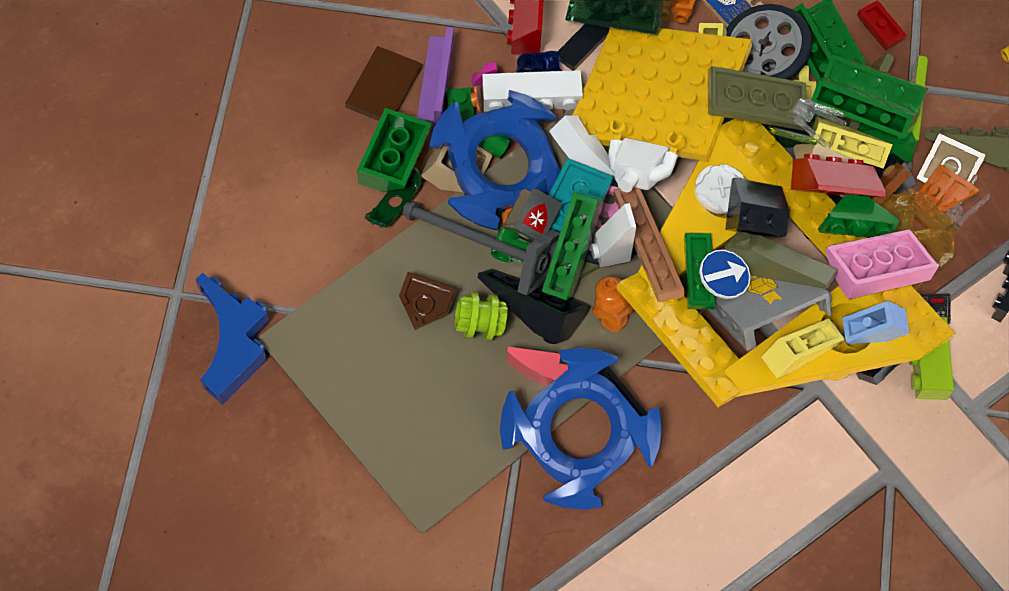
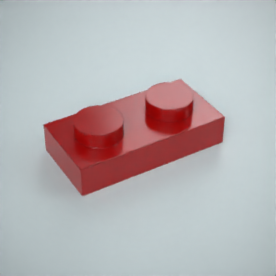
M878 0L860 9L857 13V17L885 50L903 41L907 35Z

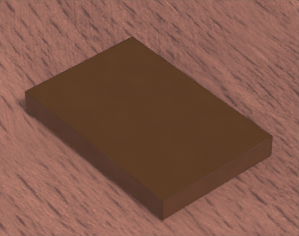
M377 46L345 102L346 108L378 121L385 108L398 112L421 69V63Z

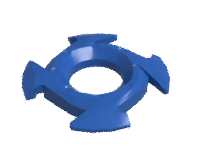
M509 90L507 98L512 103L511 106L476 114L463 123L458 102L452 103L440 116L433 129L429 147L439 149L442 145L448 147L447 152L458 185L464 195H469L449 198L448 204L462 217L478 226L497 230L500 220L496 213L512 208L522 189H527L530 192L532 189H538L549 195L561 172L547 136L537 123L540 121L553 122L557 118L556 115L530 96ZM492 136H505L516 141L523 148L528 159V170L525 178L513 185H498L485 178L476 163V150L484 139Z
M573 348L559 350L561 361L567 362L568 370L537 394L525 412L513 391L508 392L501 414L500 435L503 450L513 448L515 442L522 441L544 470L558 482L564 484L560 488L544 495V501L562 508L580 510L602 507L601 499L599 496L594 495L593 488L624 464L633 453L636 445L640 449L647 465L651 467L654 464L660 447L662 429L659 407L649 409L646 416H639L616 386L597 373L603 368L618 361L617 356L597 349ZM571 399H590L602 406L609 416L611 423L609 440L606 446L592 457L582 459L570 457L561 452L552 439L550 430L552 417L563 403Z

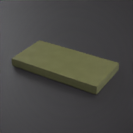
M711 66L708 70V114L804 131L807 127L806 83Z

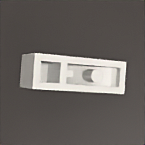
M630 203L624 204L595 233L594 243L591 244L593 259H598L600 267L630 262L636 231Z

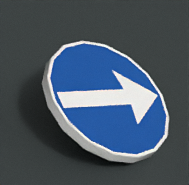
M715 250L707 254L700 264L699 274L701 282L709 292L717 297L735 299L742 295L749 287L751 278L749 268L744 260L733 252Z

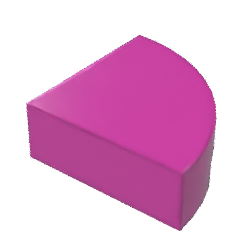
M495 62L485 64L483 66L484 70L478 74L476 72L471 78L473 87L482 85V74H497Z

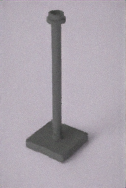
M407 202L403 208V215L408 220L420 219L523 261L524 264L518 287L519 293L527 296L545 283L560 233L550 230L539 239L528 244L527 250L524 251L422 210L417 202Z

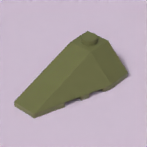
M994 126L993 131L981 129V127H972L964 132H961L962 129L958 127H926L925 138L935 142L940 133L985 154L986 156L983 161L998 167H1004V170L1009 171V127Z
M736 232L726 246L727 251L737 254L744 260L749 268L750 276L828 289L838 274L836 268L760 235Z

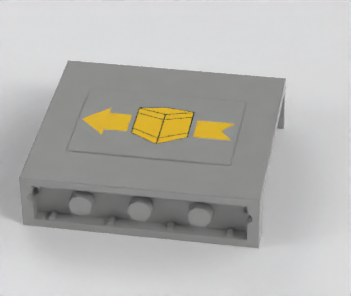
M751 276L749 287L742 295L735 299H723L715 296V308L707 310L748 351L756 347L755 329L814 303L818 305L821 311L830 315V302H832V298L828 289Z

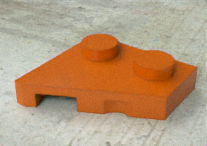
M939 164L909 205L932 220L973 196L979 189Z

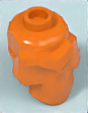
M606 277L597 282L595 285V304L592 309L594 315L600 318L601 324L611 332L620 331L628 321L627 315L633 311V307L616 289L619 282L622 281V279L617 277Z

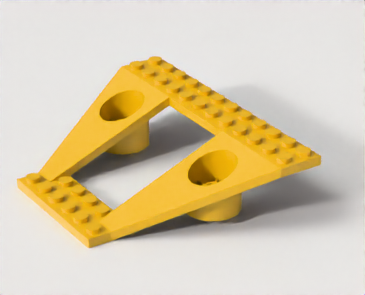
M738 119L722 124L708 162L698 160L659 232L679 277L686 273L685 233H711L712 252L730 242L736 232L725 230L727 214H717L706 210L695 196V183L700 172L708 166L713 165L714 167L725 164L736 168L745 180L782 186L790 210L789 217L826 258V248L828 246L866 239L867 237L819 233V226L836 204L825 193L791 190L794 158L761 123ZM642 265L636 274L620 281L616 287L718 408L739 396L822 379L839 381L847 378L851 373L920 360L949 341L956 334L912 285L847 299L840 286L830 292L832 302H830V315L821 311L815 303L739 359L696 309H687V298L685 296L658 302ZM886 301H890L906 311L909 334L887 342L848 344L844 340L798 370L778 379L761 358L779 338L828 318L845 339L842 318Z

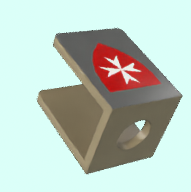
M522 189L503 228L510 229L516 232L520 238L533 242L549 231L561 207V203L538 189H532L531 192L527 189Z

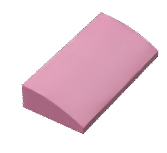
M910 229L828 246L826 248L829 264L837 269L838 274L835 278L847 299L929 281L939 267Z

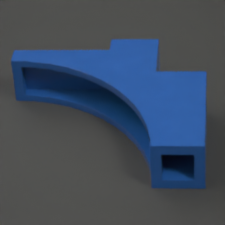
M202 273L196 279L199 291L209 300L218 315L219 342L214 359L200 381L203 389L223 405L267 361L264 352L265 347L255 337L269 324L268 310L261 302H254L249 297L241 302L234 293L230 292L228 294L224 291L222 284L215 277L209 278Z

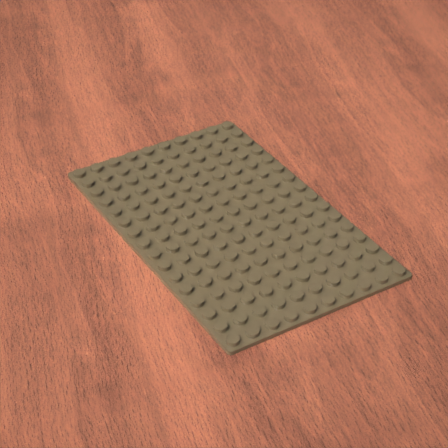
M570 109L543 129L557 165L561 170L569 157L558 145L550 130L564 116L572 115L575 109ZM602 145L609 155L610 146ZM519 146L486 170L483 176L498 185H513L525 178L528 170V159L525 151ZM652 188L649 190L641 189L649 208L663 226L672 208ZM456 192L449 198L469 195H464L463 192ZM607 194L604 200L606 204L616 202L611 194ZM449 198L430 211L432 214L494 239L498 231L503 228L502 216L505 212L496 213L500 220L497 230L478 226L462 217L448 204ZM419 219L259 336V342L416 530L423 534L529 451L522 441L515 442L513 448L503 450L500 435L502 409L508 392L513 391L525 412L535 396L546 386L530 379L507 362L508 347L559 354V350L573 348L601 350L617 356L618 361L609 365V367L618 378H621L663 344L634 309L631 314L627 315L628 321L626 325L618 332H611L601 324L600 318H597L592 311L595 304V285L597 282L606 277H617L624 280L636 274L642 265L638 254L630 259V262L601 267L579 279L572 298L589 305L590 308L568 340L558 344L545 342L543 337L535 334L508 307L506 327L501 336H494L491 341L483 340V332L475 331L473 338H465L463 332L456 331L454 326L458 299L463 296L468 297L470 292L478 293L480 301H487L490 294L495 295L477 278L478 273L494 269L521 278L523 264L512 260L510 262L499 261L490 255L491 248ZM407 272L457 288L448 315L419 329H414L399 297ZM685 273L679 279L684 288V296L687 298ZM696 309V310L701 314V313L704 312L706 309ZM560 357V363H559V364H566V365H568L567 362L561 361V357ZM576 398L563 403L552 417L551 432L592 400Z

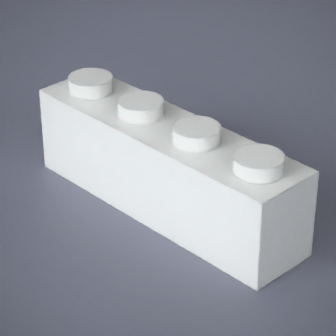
M581 71L482 74L484 112L511 106L512 103L507 100L509 90L528 95L542 103L549 110L564 109L569 111L570 109H575L579 99L583 98Z

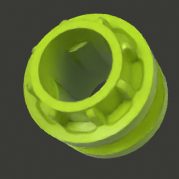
M470 292L468 297L463 296L458 299L454 326L456 331L463 332L465 338H473L476 331L483 332V340L491 341L494 336H501L504 333L507 321V305L504 301H499L497 295L490 294L487 301H480L478 293Z

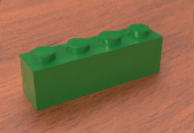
M581 190L573 192L542 292L563 300H568L574 296L605 200L604 198Z

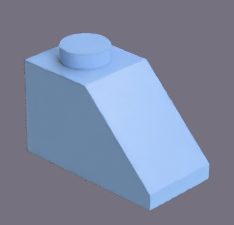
M890 301L842 318L845 340L848 344L887 342L909 334L905 309Z

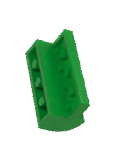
M822 0L809 9L803 3L793 8L806 21L812 34V48L807 64L817 83L819 79L824 77L833 53L868 66L832 0Z
M833 53L824 77L818 80L810 103L905 139L909 136L917 121L928 88Z

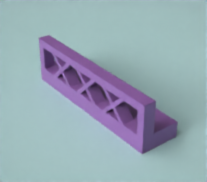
M446 27L445 37L430 36L417 118L432 123V126H436L440 116L444 113L454 46V27Z

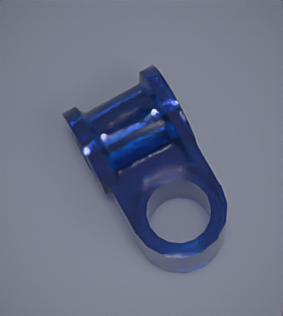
M557 51L522 54L517 59L516 73L562 71L559 66L560 53Z

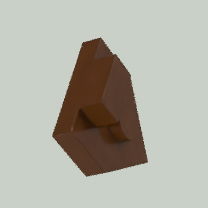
M407 272L399 297L414 329H419L448 315L457 288Z

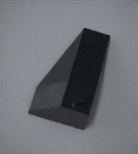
M494 269L479 272L477 276L487 288L497 295L501 301L506 303L507 307L535 334L543 337V340L549 344H558L568 340L590 308L589 305L574 298L563 300L542 292L543 286H540L526 296L518 292L520 278Z

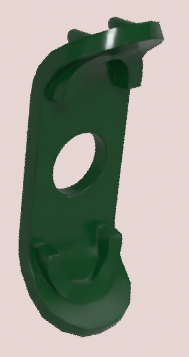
M414 167L405 188L388 191L371 212L365 214V219L372 225H379L380 228L391 226L403 212L405 204L410 202L417 194L422 181L419 170ZM392 197H400L402 199L401 204L397 207H390L388 201Z

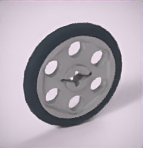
M763 4L749 8L737 15L726 29V36L738 38L741 35H748L752 41L749 56L753 57V62L750 65L744 66L742 72L789 80L804 67L810 56L812 34L808 24L793 9L782 5ZM760 20H767L769 22L768 26L764 29H758L756 23ZM784 25L792 28L786 35L778 33L779 28ZM769 41L770 46H766L765 49H762L761 44L765 45ZM786 47L795 48V52L791 56H784L782 51ZM768 62L776 64L775 69L770 72L764 71L763 66Z

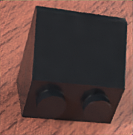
M732 178L725 230L746 232L770 238L786 237L790 210L782 186Z

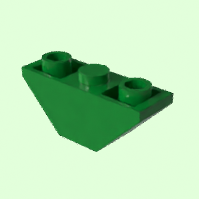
M846 194L819 226L818 231L819 233L875 237L892 233L899 225V220L869 196Z

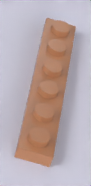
M633 187L630 192H624L620 188L614 189V199L619 209L624 204L630 203L636 224L633 244L657 301L661 302L684 297L683 285L641 189Z

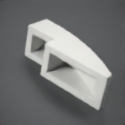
M577 115L564 116L550 130V133L569 159L612 175L615 179V173L611 171L606 150L596 135H589Z

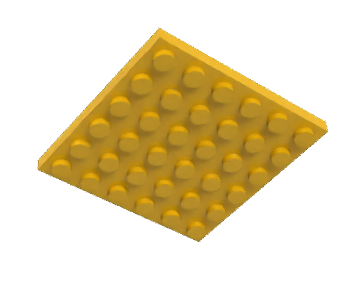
M613 22L583 89V98L579 99L572 115H577L589 135H596L597 139L604 146H610L611 139H614L610 129L611 121L615 120L616 122L615 130H619L622 127V121H624L627 133L621 137L622 141L625 138L671 147L667 141V136L670 132H674L676 134L675 142L678 141L680 135L686 141L685 147L677 150L676 154L678 157L708 162L725 118L708 114V70L711 66L743 71L752 48L751 39Z

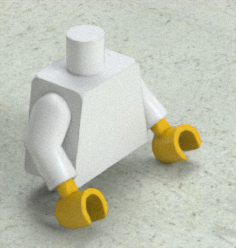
M615 120L611 121L610 129L614 139L610 141L608 159L611 171L615 173L616 182L622 191L630 192L633 187L649 190L657 182L671 175L678 158L677 150L683 149L686 145L682 135L675 142L676 134L674 132L668 134L667 141L671 147L625 138L622 141L621 137L627 133L624 121H622V127L619 130H615Z

